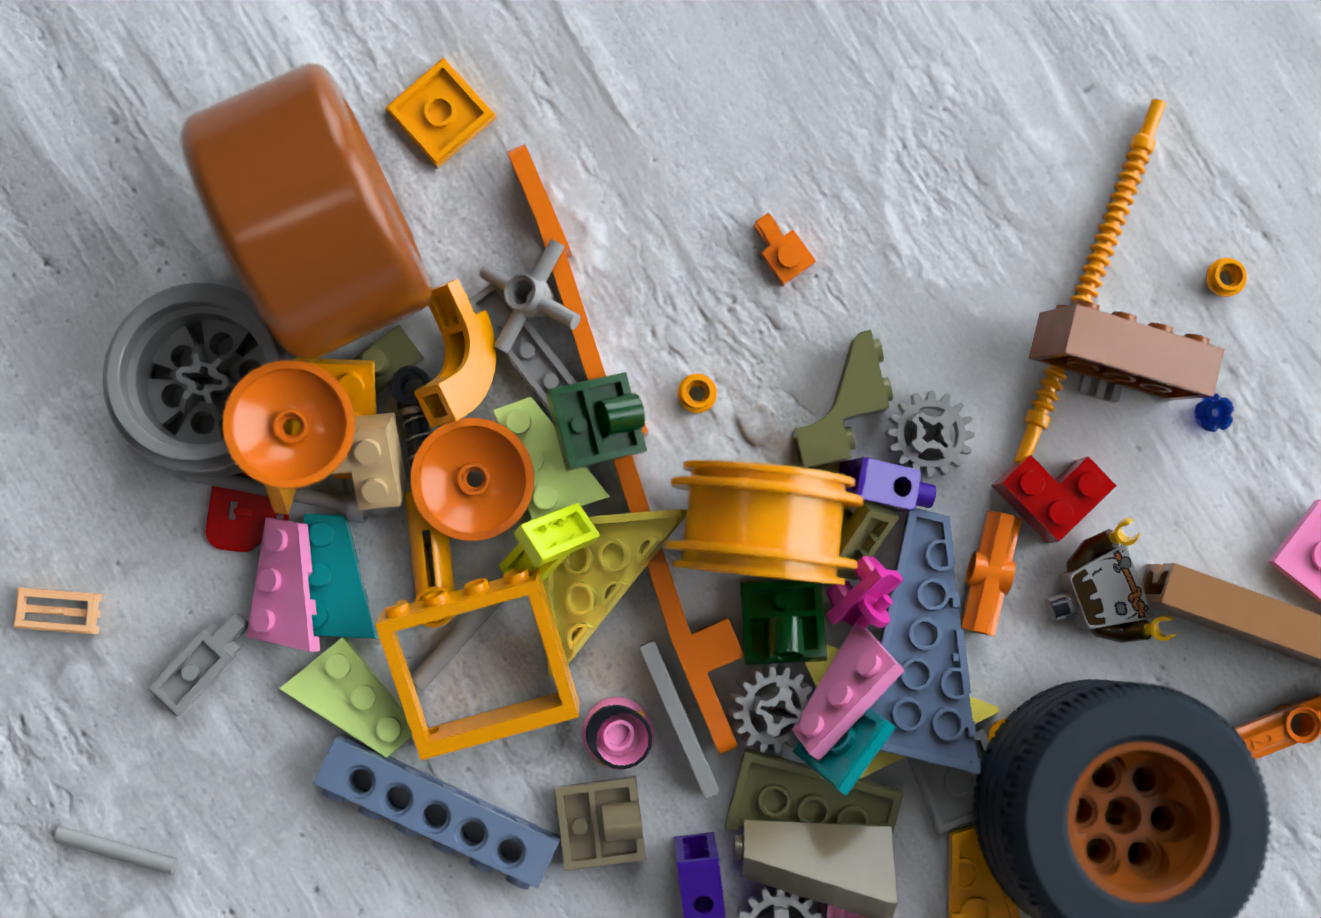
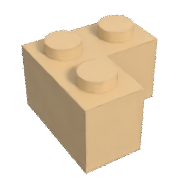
M394 413L355 416V434L352 446L342 464L332 473L352 472L359 510L398 507L407 491Z

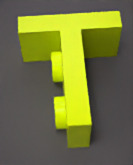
M578 502L520 525L513 533L519 544L498 566L503 574L515 568L517 571L528 569L529 571L539 568L542 581H544L570 553L593 544L601 535Z

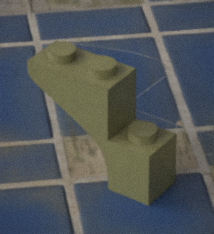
M871 330L858 333L851 341L834 402L829 413L818 422L796 428L792 432L800 468L812 469L849 460L852 458L850 451L855 450V440L851 427H844L843 421L882 413L890 408L888 401L893 400L892 387L888 377L882 378L879 363L884 361L883 350L880 340H873Z

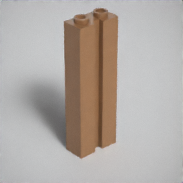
M1176 563L1147 565L1141 585L1150 607L1321 668V615Z

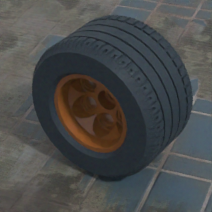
M1101 679L1078 680L1056 685L1031 697L1030 700L1020 705L1017 711H1013L1005 719V723H1002L994 733L995 737L991 738L990 743L986 747L987 751L986 753L984 752L983 758L980 761L981 771L980 774H977L975 780L977 781V785L974 786L973 799H975V803H973V816L976 818L974 820L975 831L978 835L977 839L981 852H983L982 855L994 879L1005 894L1032 918H1237L1239 911L1245 908L1244 904L1249 902L1250 895H1253L1255 892L1253 890L1254 887L1257 888L1259 884L1257 881L1261 879L1262 874L1260 873L1261 870L1264 871V861H1267L1266 852H1269L1267 846L1270 843L1268 835L1271 834L1269 825H1271L1269 816L1271 814L1268 810L1270 806L1267 801L1268 794L1265 792L1266 786L1262 782L1263 776L1259 774L1260 769L1256 765L1255 758L1251 757L1252 753L1247 748L1246 743L1242 741L1240 735L1236 733L1235 729L1224 718L1206 704L1181 691L1155 684ZM1101 765L1103 770L1102 778L1097 784H1094L1091 775ZM1140 768L1143 773V780L1135 788L1132 776ZM1078 801H1079V803H1080V811H1079L1078 815L1075 817L1076 807H1077V803H1078ZM1111 801L1114 808L1109 811L1110 819L1106 821L1105 813L1108 811L1107 805ZM1158 807L1161 814L1160 821L1157 825L1152 826L1150 816L1152 811ZM1096 838L1098 849L1092 857L1088 858L1086 846L1091 839ZM1136 842L1138 854L1134 860L1129 861L1127 856L1128 849L1131 844Z

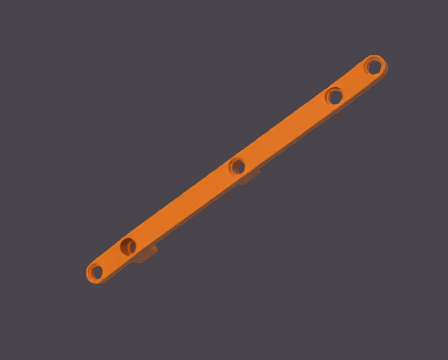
M525 144L507 151V155L539 228L544 247H547L550 239L565 246L552 272L563 306L579 314L581 317L578 326L575 329H571L587 380L605 377L606 374L569 265L568 258L572 256L570 247ZM646 425L642 428L644 437L648 436ZM629 456L613 460L630 513L650 512L633 457ZM661 547L647 567L672 644L717 750L721 755L737 748L738 744L707 672L744 657V654L728 618L690 633L663 548Z

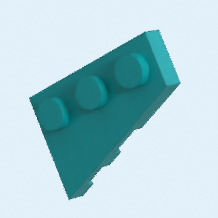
M304 513V524H308L312 573L308 577L310 599H315L317 615H312L313 634L318 636L378 639L368 605V595L362 582L358 566L359 560L347 516Z

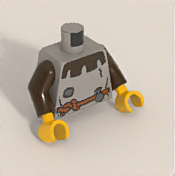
M1124 518L1118 523L1114 531L1107 529L1080 543L1066 562L1067 571L1059 575L1064 593L1046 599L1047 610L1053 621L1073 615L1078 628L1089 629L1095 637L1120 643L1149 640L1151 636L1159 641H1167L1177 635V633L1167 635L1159 629L1160 621L1174 619L1171 615H1161L1151 623L1145 620L1152 618L1153 614L1127 546L1137 542L1142 533L1128 537L1122 531V527L1131 524L1134 519Z

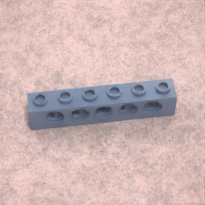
M343 734L334 738L313 783L323 788L321 794L340 803L347 799L360 805L358 811L363 815L375 820H380L382 816L397 823L395 828L398 831L411 837H418V834H422L434 840L432 845L436 849L450 855H454L458 851L471 857L469 863L474 867L486 872H491L493 868L508 875L506 880L509 883L528 890L530 886L539 888L561 839V836L395 758L390 756L386 758L371 747ZM357 769L366 770L372 776V786L369 790L360 789L355 784L354 774ZM393 787H402L407 790L410 796L408 806L399 807L392 802L390 794ZM439 804L446 810L447 820L445 823L435 824L430 821L427 815L429 805ZM471 821L479 823L484 829V838L480 841L469 840L464 834V824ZM506 839L516 840L522 848V854L517 858L504 856L500 849L501 842Z

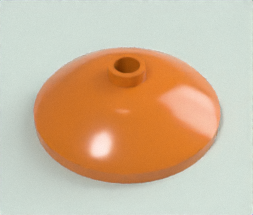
M281 360L254 369L235 386L224 409L223 434L232 458L249 476L272 487L284 489L302 488L325 479L342 464L353 443L355 415L348 394L330 373L304 361ZM289 421L298 422L300 424L299 432L295 435L286 434L284 431L286 423Z
M462 418L452 423H446L433 431L419 447L413 460L410 477L414 501L426 521L439 532L449 537L466 541H480L495 537L516 524L530 504L535 482L533 463L522 441L505 426L483 418ZM473 471L480 472L483 477V481L478 487L470 485L468 481V476Z

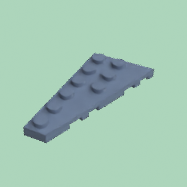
M915 508L914 511H907L895 571L899 572L904 581L889 594L893 602L886 609L890 615V622L882 628L880 637L882 646L905 670L870 707L896 727L880 751L980 774V762L977 759L975 744L976 728L975 721L972 720L969 695L971 687L964 630L961 629L959 607H961L959 591L956 588L954 565L956 564L950 516Z

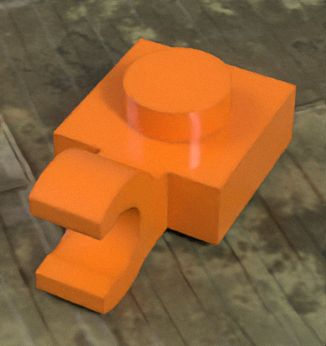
M769 212L755 221L756 224L753 227L768 246L767 249L761 252L760 256L782 286L815 264L816 260L796 232L791 230L783 236L778 224Z

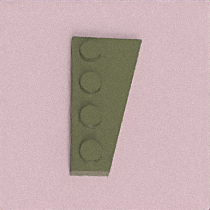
M745 748L724 829L739 830V827H743L744 820L886 826L892 827L893 833L904 793L902 789L858 779L846 796L808 764Z

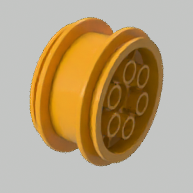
M689 460L683 462V469L691 472L690 476L671 478L670 485L672 487L689 491L683 541H664L665 549L682 552L681 561L673 560L672 567L845 585V579L837 577L838 568H857L856 560L839 558L844 507H861L864 502L863 497L845 492L846 488L854 487L855 479L818 470L771 464L720 460Z

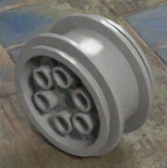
M188 283L173 286L150 296L136 306L114 333L103 367V393L106 407L116 429L124 440L138 453L156 464L205 477H224L244 473L232 458L224 439L223 415L227 400L235 386L247 375L251 366L255 364H261L262 366L281 360H294L296 357L289 354L276 340L259 316L247 294L228 286L213 283ZM200 323L203 325L204 345L197 343L190 329ZM253 335L259 345L244 356L245 345ZM232 338V350L220 356L218 352L220 342L223 339ZM193 350L191 354L193 363L189 367H181L180 360L183 353ZM157 364L173 370L169 374L172 380L153 379ZM227 371L230 373L231 378L226 376L225 373ZM210 375L222 382V384L213 383L212 385L206 384L203 386L197 380L202 377L207 378ZM183 388L185 393L181 396L180 406L173 407L171 403L172 394L177 389ZM223 394L227 395L222 401H220V397ZM212 414L215 425L209 433L203 434L200 429L201 420L205 416ZM187 415L175 436L167 430L166 427L179 416Z

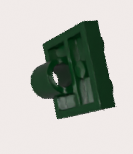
M626 372L551 388L545 392L566 472L647 451L642 433V428L645 425L643 404L639 396L631 392Z
M794 580L740 583L745 665L827 661L821 583Z

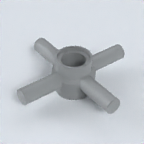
M550 239L532 274H516L511 277L490 264H485L481 268L480 277L502 289L505 302L512 308V312L494 344L495 347L508 353L527 318H541L547 315L570 329H575L581 319L580 315L555 302L554 292L546 283L565 246ZM532 290V296L529 299V301L526 302L527 296L529 292Z

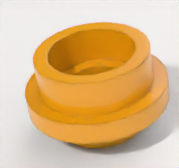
M1229 257L1214 261L1206 272L1208 288L1220 297H1232L1243 290L1247 282L1245 267L1236 259ZM1221 272L1229 275L1230 283L1228 285L1221 282L1219 277Z
M704 374L688 375L681 381L678 387L677 396L679 403L685 410L691 413L699 414L708 411L714 405L717 398L715 383ZM694 387H699L703 389L705 397L700 401H694L690 397V390Z

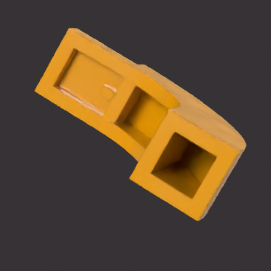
M459 279L432 288V299L428 304L444 340V363L439 374L432 381L413 392L431 428L458 421L473 411L486 396L495 372L496 347L494 346L495 336L487 310L474 313Z

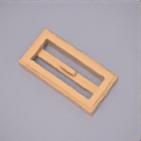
M17 588L13 628L98 634L97 618H100L101 610H98L99 602H102L103 594ZM27 597L88 601V608L26 604ZM25 612L86 617V625L24 620Z

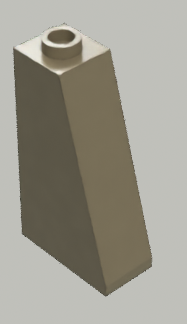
M744 820L742 836H734V861H741V877L868 918H893L897 906L892 827Z

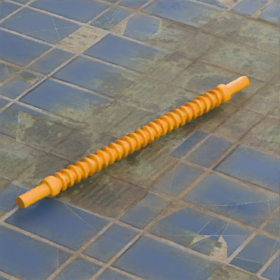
M1151 100L1139 133L1133 135L1129 145L1131 151L1125 155L1128 162L1122 163L1121 167L1124 172L1118 174V179L1121 182L1114 184V189L1117 192L1110 194V199L1113 202L1106 205L1109 213L1102 215L1105 223H1101L1098 226L1101 233L1094 236L1097 244H1092L1090 247L1093 254H1089L1086 257L1089 264L1084 265L1082 268L1086 273L1078 278L1081 285L1075 286V291L1078 294L1071 297L1073 303L1076 300L1093 302L1092 298H1096L1099 295L1095 289L1103 284L1099 279L1107 274L1103 268L1110 266V261L1107 258L1114 255L1111 247L1118 245V240L1115 237L1122 234L1119 226L1126 224L1123 216L1130 214L1127 206L1134 203L1131 196L1138 193L1135 185L1141 184L1142 180L1139 175L1145 174L1146 170L1143 165L1149 163L1150 160L1147 155L1153 153L1156 145L1154 136L1166 107V103L1162 100ZM1050 365L1049 368L1043 370L1046 378L1039 380L1042 388L1035 391L1038 399L1031 401V405L1034 408L1028 410L1024 422L1027 426L1013 460L1014 462H1019L1024 457L1033 455L1042 430L1048 429L1051 421L1048 413L1055 410L1052 402L1059 400L1056 392L1063 389L1060 381L1067 379L1064 369Z

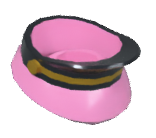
M612 697L598 702L590 709L583 721L582 740L587 753L597 763L609 769L624 770L637 766L647 758L654 744V728L650 717L638 703L623 697Z

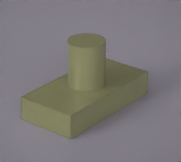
M398 325L352 360H375L376 394H378L391 384V379L396 371L405 366H415L425 358L401 326Z
M866 501L863 502L861 507H857L854 513L850 509L844 508L839 558L858 561L863 556L873 557L899 519L892 508ZM838 568L837 576L852 580L858 579L852 569Z

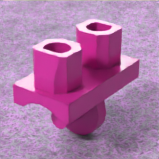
M863 556L857 561V568L852 569L860 581L854 588L850 581H845V585L833 584L826 591L833 606L826 615L832 624L844 621L851 626H854L855 622H857L858 626L862 629H865L870 624L878 628H884L890 622V615L886 609L893 603L888 595L904 580L898 571L885 569L875 557Z

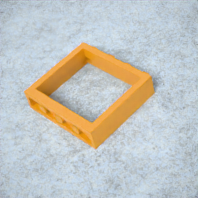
M515 568L504 573V578L490 582H488L487 578L475 579L466 583L463 586L464 589L448 593L447 589L435 590L426 594L423 597L424 600L408 604L407 600H400L396 602V605L386 607L384 611H381L375 626L420 760L579 717L580 701L539 568L529 571L528 569L517 571ZM528 595L558 692L428 728L396 631Z

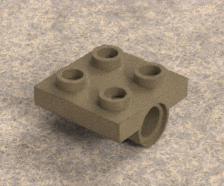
M636 776L555 787L565 871L646 860Z

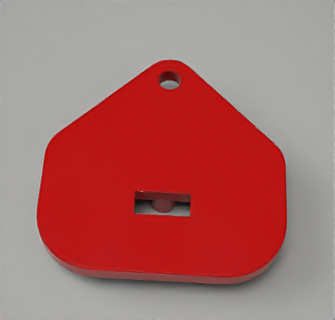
M245 472L239 474V475L249 476V475H248L247 473H245ZM212 486L205 529L206 537L215 548L236 552H250L262 543L266 517L277 518L279 513H275L272 509L268 496ZM231 502H238L237 507L234 509L235 520L229 519ZM283 514V516H284L283 520H288V521H289V519H290V514H289V515Z

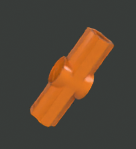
M986 511L977 551L973 552L967 567L965 583L968 586L960 617L962 629L995 636L1004 595H1008L1015 576L1016 563L1013 561V556L1018 542L1021 518L1002 512Z
M1321 693L1294 704H1281L1271 713L1233 727L1251 751V757L1256 760L1297 743L1306 744L1315 741L1321 734ZM1298 714L1301 719V726L1297 732L1293 733L1290 725L1291 719L1294 715Z

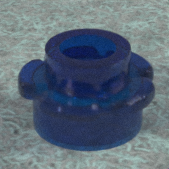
M1214 393V397L1202 398V401L1196 404L1194 417L1198 425L1206 431L1216 432L1217 429L1225 430L1233 422L1231 415L1234 412V407L1227 397L1222 398L1218 393ZM1213 409L1218 411L1217 416L1212 415Z

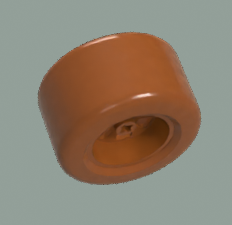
M303 64L200 110L186 119L181 129V148L202 208L249 300L270 332L289 354L301 360L319 358L411 316L428 306L432 299L433 290L416 243L357 119L327 69L319 64Z

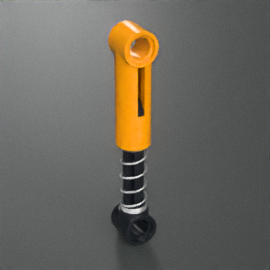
M417 366L400 368L394 373L390 384L392 395L397 401V410H400V416L405 420L401 426L406 429L407 439L403 444L408 447V458L405 460V463L410 466V476L407 478V481L410 483L411 468L415 455L423 441L433 432L417 398H407L404 393V386L411 379H421L423 386L432 381L431 377ZM410 488L409 492H406L404 496L415 590L414 602L424 600L423 597L426 594L435 590L447 589L448 593L455 591L450 537L439 532L426 521L416 506ZM429 547H432L436 587H433ZM457 615L423 625L433 628L442 627L450 624Z

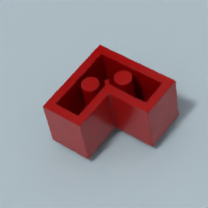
M1032 455L1024 457L1019 462H1015L992 485L1046 543L1060 542L1117 486L1089 456L1075 460L1054 479Z

